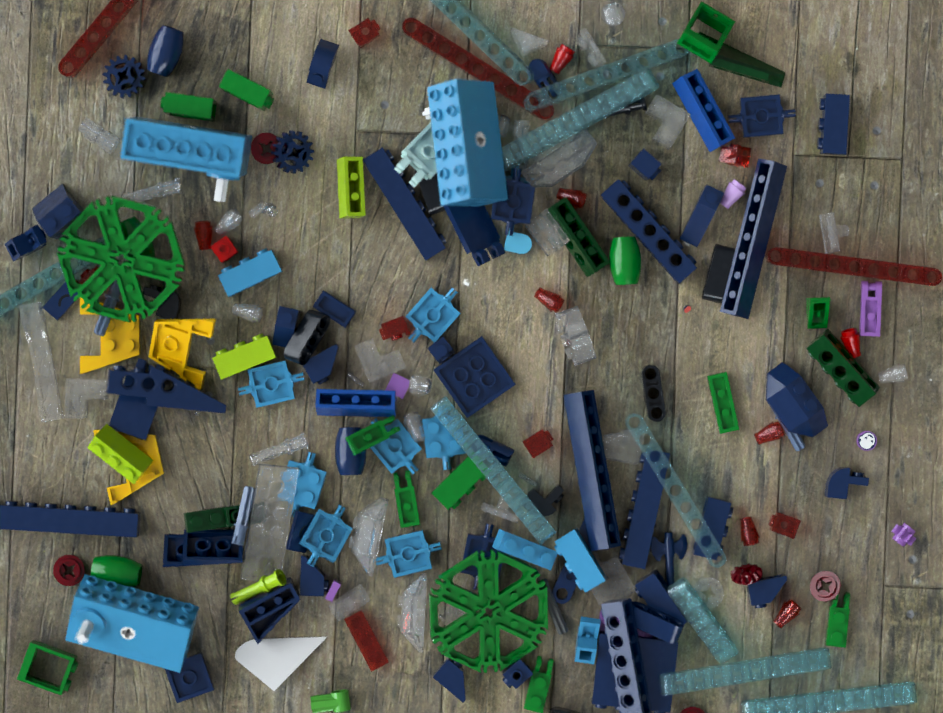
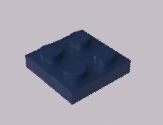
M202 652L186 657L180 673L165 669L177 703L215 690Z

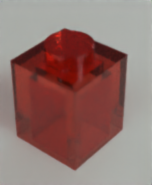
M541 428L522 442L532 458H535L552 447L551 441L554 439L548 430L544 432Z

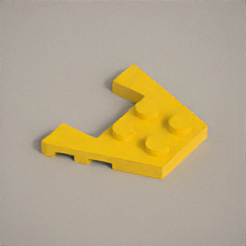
M80 298V315H99L86 311L90 304L82 309L81 306L84 304V300ZM136 314L137 320L135 322L111 318L105 335L101 336V355L80 356V374L140 355V315Z
M157 319L154 322L148 357L169 371L170 369L180 375L181 379L184 381L188 380L195 385L196 389L201 390L204 385L206 372L187 366L192 335L195 333L211 338L214 333L216 319Z
M100 429L93 430L94 436L100 431ZM118 432L149 456L153 462L135 484L126 479L124 484L107 487L110 505L117 503L165 473L156 435L148 434L145 441Z

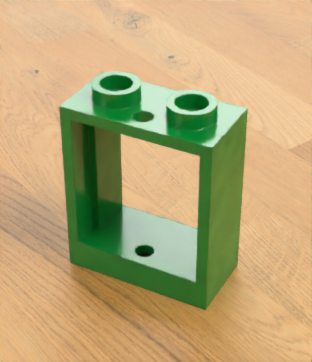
M701 1L677 44L711 64L735 21ZM696 19L722 33L716 44L691 29Z
M227 69L219 85L223 91L263 111L266 108L270 109L274 101L271 90Z
M166 92L165 97L162 96L161 108H163V112L167 115L215 121L217 102L214 99Z
M32 640L28 646L17 680L62 695L70 689L72 680H69L71 673L76 672L79 664L76 661L77 655ZM38 649L69 660L60 686L29 675Z

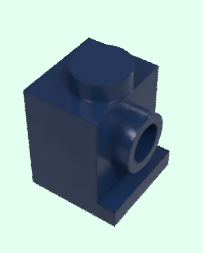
M444 336L428 348L439 364L455 353Z
M520 658L502 672L504 676L502 680L509 688L513 686L517 689L533 675V671ZM515 672L520 673V677L518 679H515L513 677V674Z

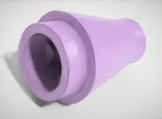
M733 179L732 182H729L720 204L729 209L731 205L745 194L746 187L736 179Z

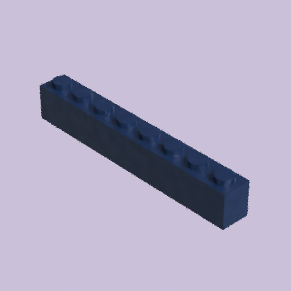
M758 158L720 308L722 313L749 319L787 170L786 165Z
M594 390L563 395L590 550L595 551L621 546Z
M6 501L5 504H0V529L136 538L139 536L141 512H136L134 508H124V511H116V507H104V510H96V506H84V509H77V505L65 504L64 508L57 507V504L45 503V506H37L36 502H25V505H17V501Z

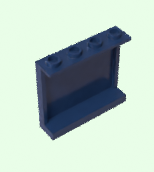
M599 631L591 703L595 704L596 708L607 709V706H614L615 710H619L620 704L615 691L616 682L612 673V660L608 652V638L605 632ZM638 636L651 710L654 713H671L678 642L677 644H671L657 637L647 638Z

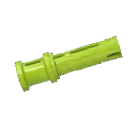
M280 569L275 570L269 576L264 575L258 582L231 593L230 598H236L232 600V603L238 605L262 592L269 593L277 586H284L287 583L286 576Z

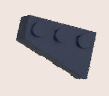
M291 577L286 579V585L277 586L269 593L262 592L239 605V613L257 644L300 601V593Z

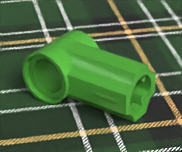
M347 689L310 697L312 713L328 711L345 712L351 710L349 690Z

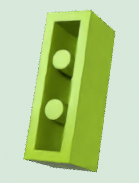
M363 157L337 159L339 219L364 217L366 213Z
M262 333L252 337L253 341L246 344L245 341L234 345L235 349L227 351L225 348L215 352L216 356L212 359L220 379H225L277 358L269 335L264 336Z
M108 424L94 436L87 447L133 484L138 481L153 462L149 456Z

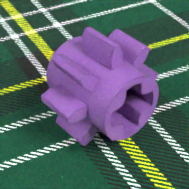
M905 523L902 526L896 524L891 531L895 534L892 539L902 547L906 544L911 546L916 540L913 536L916 531Z

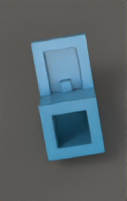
M581 617L576 639L575 662L594 664L601 619Z

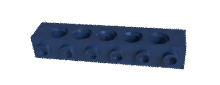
M618 179L600 197L677 284H680L697 269L694 265L697 262L690 254L685 255L682 251L684 247L677 239L673 241L670 238V231L663 224L660 226L655 221L657 219L656 215L651 210L646 211L642 206L644 204L642 199L638 195L633 196L629 191L631 187L624 180L621 182ZM620 196L628 197L629 204L627 206L619 204L618 199ZM634 210L641 212L642 218L640 221L632 219L631 214ZM647 225H652L655 228L653 236L646 235L644 229ZM659 240L667 241L668 248L665 251L658 248ZM674 254L681 257V263L678 266L671 263V257Z
M631 598L602 603L601 614L605 622V635L608 638V652L611 656L612 673L616 682L615 691L620 704L619 712L652 713Z

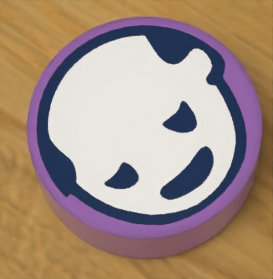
M862 431L858 434L856 443L860 449L869 451L876 446L877 438L870 431Z

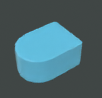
M513 232V236H509V234L506 236L504 251L525 254L532 247V241L528 235Z

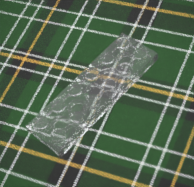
M259 463L240 575L242 580L259 581L262 576H269L275 570H282L299 474L298 467Z

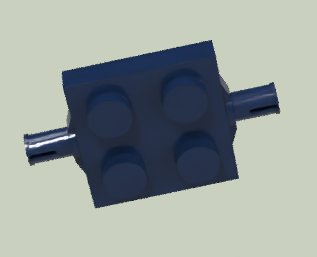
M780 94L740 98V113L728 115V123L740 122L743 128V138L784 134V118L796 117L795 109L783 110Z
M514 168L513 179L506 181L508 200L493 203L491 219L506 223L505 235L509 234V236H513L514 224L523 223L531 225L536 185L520 181L522 169L519 168L518 174L517 168Z
M486 523L484 535L468 533L463 560L476 551L478 552V559H480V550L484 551V557L490 556L491 549L494 550L495 556H497V549L492 547L495 540L492 536L493 524L490 525L488 532L489 524ZM502 563L498 566V580L500 577ZM471 565L460 573L470 574L475 577L473 589L476 590L478 583L477 567Z

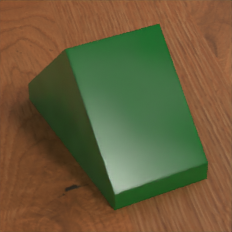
M830 297L806 298L807 328H827Z

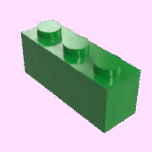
M473 451L432 491V495L447 510L451 507L455 509L462 502L460 498L465 493L469 495L476 488L474 484L478 480L482 482L490 474L488 472L490 467Z

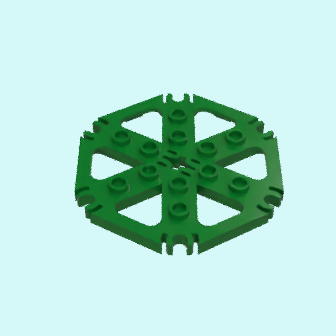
M114 195L105 197L106 205H102L100 199H97L95 204L92 201L62 233V235L69 236V238L66 236L60 237L61 241L66 242V247L59 246L57 249L60 251L57 255L70 296L72 297L74 293L78 292L73 300L76 301L82 298L84 300V304L81 306L82 309L90 304V307L86 310L87 312L126 322H131V320L135 322L137 320L136 313H140L142 318L146 319L147 313L149 317L180 285V283L176 282H181L183 279L176 275V271H185L184 267L177 266V264L185 266L173 222L171 221L169 225L165 226L169 221V217L160 220L158 216L162 210L159 209L152 214L157 207ZM121 207L142 211L145 214V220L127 239L118 214ZM92 215L97 216L105 244L80 238L77 234L78 228ZM164 233L169 238L173 258L165 260L142 254V252L159 234ZM121 254H123V258L128 261H124L122 264H119V260L114 257H119ZM72 258L100 264L101 266L84 284H79L75 280L70 261ZM137 274L165 281L166 288L154 301L148 302L144 298ZM115 280H117L125 306L122 310L102 306L98 301L100 295Z
M493 549L490 550L491 554L489 557H484V551L480 550V559H478V552L476 551L438 576L439 579L435 580L440 585V588L438 590L430 589L434 595L429 593L430 638L434 644L438 641L442 642L437 647L441 655L480 673L481 665L484 673H487L489 665H492L494 672H497V664H499V670L502 671L539 647L538 644H541L542 641L537 638V635L539 633L546 635V631L541 627L548 630L547 585L543 579L536 582V578L540 576V573L536 568L496 550L497 556H495ZM506 563L522 571V577L499 592V564ZM471 565L476 566L478 594L454 584L453 577ZM533 595L538 596V617L536 619L530 620L511 611ZM440 602H445L466 612V614L445 627L438 625V604ZM486 608L493 609L491 615L485 614ZM500 629L523 639V644L505 656L501 655ZM479 631V655L476 658L468 657L454 649V646Z

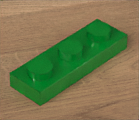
M727 372L707 376L719 434L739 430Z

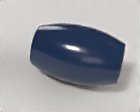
M162 25L159 28L148 51V71L169 77L179 62L184 41V33L166 25Z
M361 427L339 428L335 441V460L340 475H362L366 463V450L353 455L345 439L362 430Z

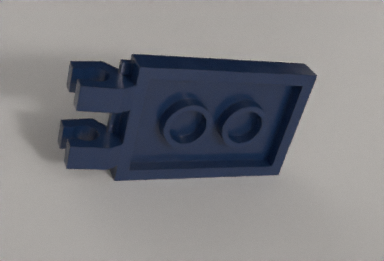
M485 205L480 207L443 206L466 253L472 252V257L477 266L490 261L487 251L484 250L486 248L492 259L505 254L502 244L499 243L500 236Z
M138 358L135 367L145 368L146 360ZM157 364L156 367L165 372V367ZM129 375L126 376L124 385L130 386L133 383V377ZM152 378L144 379L143 386L150 388L153 385ZM119 395L109 426L118 432L146 441L158 406L146 405L145 397Z

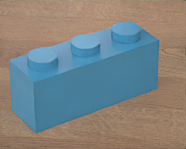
M263 249L256 253L257 257L251 260L249 257L239 261L240 265L234 268L230 265L221 270L222 274L218 275L228 297L283 272L273 250Z
M577 528L554 541L556 552L559 556L563 555L565 558V566L570 573L573 572L576 576L575 582L580 590L583 589L586 593L608 579Z
M501 529L498 530L492 545L493 548L550 571L558 554L555 550Z

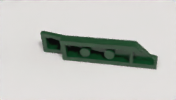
M702 32L698 33L715 44L718 42V40ZM725 43L721 46L712 63H709V67L780 88L785 77V72Z

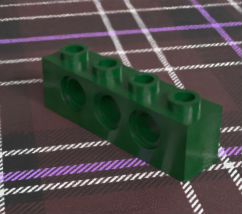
M564 197L543 212L586 277L596 273L610 263L567 197Z
M829 329L815 338L806 348L811 358L821 364L822 370L834 379L838 388L846 392L848 399L853 404L860 407L877 394L880 386ZM825 351L832 353L833 357L826 356ZM838 366L844 367L846 372H841ZM851 381H856L859 387L853 386Z

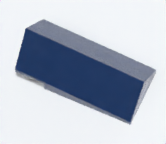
M184 529V534H164L163 567L243 563V546L231 543L234 530H203L186 533V529Z

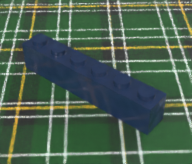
M382 147L363 159V162L427 261L446 249L444 244L447 242L441 233L437 235L434 227H436V224L431 216L427 218L423 213L426 208L421 200L416 201L413 197L415 191L410 183L405 184L403 181L404 173L399 174L394 169L395 166L391 162L394 160V157L390 151H385Z
M646 448L645 452H641L639 463H642L641 471H637L635 482H638L637 490H633L631 501L634 502L633 509H629L627 520L630 523L628 529L625 528L623 533V540H626L625 546L620 548L618 559H621L622 565L641 569L646 568L670 453L650 448Z

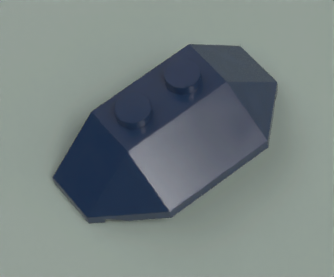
M781 362L767 373L766 401L788 432L814 437L828 426L823 406L801 375L784 362Z

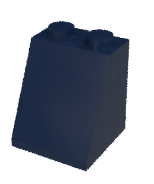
M63 184L32 208L37 223L50 238L54 239L60 238L62 233L84 211Z

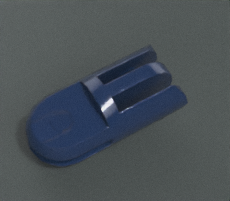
M534 59L530 62L528 67L529 73L547 101H550L551 98L542 82L553 97L558 96L548 78H551L560 93L564 92L545 61Z
M476 435L471 441V448L475 453L505 467L514 453V449L484 435Z

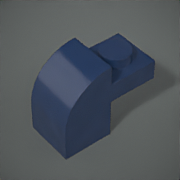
M320 39L310 64L306 83L326 88L331 68L337 56L338 44Z
M35 225L25 233L6 242L5 246L13 262L46 246V235L39 225Z
M849 467L837 468L827 478L824 496L847 499L849 484L868 486L869 478L864 477V473L852 472V475H850Z

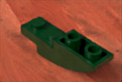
M264 502L252 503L248 524L266 521ZM240 504L184 513L186 533L234 526L237 522Z

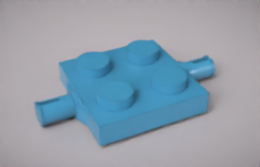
M451 287L445 296L438 294L433 288H430L405 316L415 327V330L408 337L413 343L421 334L429 337L435 343L461 314L450 302L458 293L454 288Z
M286 360L248 369L249 385L238 388V391L246 390L239 392V396L251 393L254 397L256 408L295 399L293 385L295 382L305 380L304 377L297 378L304 376L302 372L292 375L288 370Z
M436 403L437 415L432 418L422 419L426 458H442L443 470H447V468L449 470L451 469L450 457L466 454L461 414H445L444 403Z
M397 418L390 425L384 427L387 432L398 426L401 430L370 448L391 474L398 468L406 466L413 475L419 469L411 460L422 448Z
M308 451V456L304 463L292 460L288 462L278 498L292 504L289 514L291 517H294L295 511H299L300 507L316 509L327 471L318 469L313 465L316 453Z
M338 505L334 515L328 514L321 509L317 510L299 543L312 553L307 562L308 565L314 567L319 557L325 558L332 563L336 561L353 529L340 519L346 510L345 507Z
M423 530L384 539L387 548L386 555L375 558V561H379L376 562L377 566L388 563L392 568L393 577L396 578L432 569L430 552L442 550L440 542L428 545Z

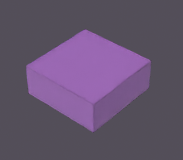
M393 373L385 391H396V396L403 399L411 381Z
M334 579L325 599L332 602L342 582Z

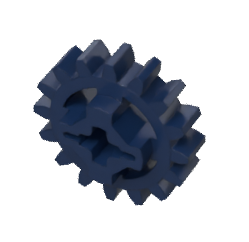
M127 55L124 56L123 60L120 56H117L116 62L110 59L109 61L112 65H105L108 72L102 73L103 76L107 77L103 81L104 84H109L107 90H114V96L120 93V98L123 99L125 94L129 98H132V92L139 94L137 88H144L141 81H146V78L142 76L145 70L139 69L142 64L140 62L135 64L136 59L134 57L129 61ZM125 64L123 68H116L118 65ZM134 68L137 72V79L133 77L132 72L134 71ZM112 74L116 78L115 86L112 82ZM126 74L129 78L122 81L120 75ZM127 85H133L130 89L122 90Z
M289 130V134L282 132L283 138L276 137L278 143H272V146L276 148L275 151H271V154L276 155L273 162H279L277 168H283V172L288 173L290 171L293 174H296L297 170L303 172L302 166L309 167L307 161L313 160L310 156V153H314V150L310 149L313 143L307 142L309 137L306 135L302 136V132L297 131L296 134L293 130ZM292 139H297L301 143L296 144ZM290 160L293 165H289L285 161Z

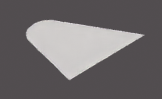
M327 637L262 639L259 644L253 639L245 642L236 650L235 659L275 691Z

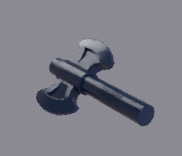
M665 532L664 543L659 542L656 537H652L651 552L657 561H660L662 555L665 554L667 584L672 591H675L674 553L678 555L680 560L684 558L687 551V539L682 534L674 542L672 532Z

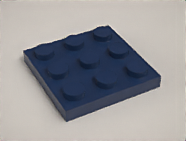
M482 336L434 369V372L466 418L516 385Z

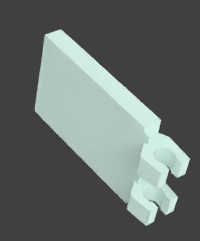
M431 122L401 152L403 159L394 168L401 174L410 164L417 171L409 181L414 188L423 178L426 180L431 179L437 173Z

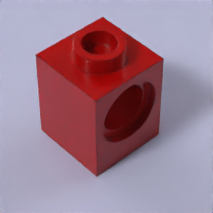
M227 235L210 246L221 263H225L239 253Z

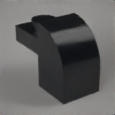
M150 284V287L144 286L142 292L143 295L156 299L160 295L162 288ZM176 290L158 307L156 316L165 319L178 318L181 309V299Z
M557 484L544 498L532 488L520 501V504L535 516H549L557 511L551 504L553 502L557 504L563 498L562 492L564 489Z

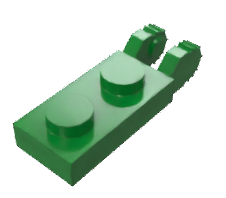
M394 415L346 437L345 439L353 455L390 438L389 436L400 431L399 426L392 428L389 432L384 427L385 424L395 420Z
M409 470L405 471L407 487L400 488L398 472L393 473L394 491L401 528L420 525L414 485L412 486Z
M848 592L844 594L843 607H837L838 595L835 597V600H831L828 612L826 646L846 648L850 612V593Z
M537 656L523 709L543 713L552 677L551 672L554 659H549L545 673L539 671L542 664V656Z

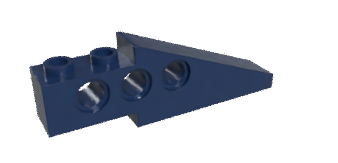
M149 364L148 372H145V368L134 367L133 371L125 370L126 366L120 365L108 368L106 392L109 394L145 397V404L148 406L226 413V405L151 364ZM132 376L133 383L130 386H125L123 384L124 377ZM152 378L153 385L150 388H145L143 386L144 379ZM166 380H172L173 386L169 390L163 389V382Z

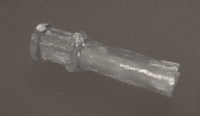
M175 177L171 181H159L156 186L121 194V198H130L129 200L141 202L156 197L164 199L168 195L175 193L180 195L183 191L179 178Z
M301 432L299 436L291 439L285 438L282 443L249 454L252 465L255 466L285 454L293 455L295 451L303 448L309 449L310 447L305 433Z

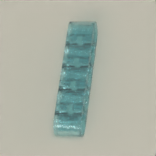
M685 577L667 587V592L720 664L738 655L735 644Z

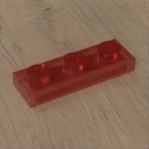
M360 610L344 618L371 672L389 663L363 611Z

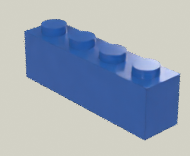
M698 69L683 75L672 83L709 152L735 139Z
M316 389L315 408L318 416L391 417L394 415L396 417V391Z

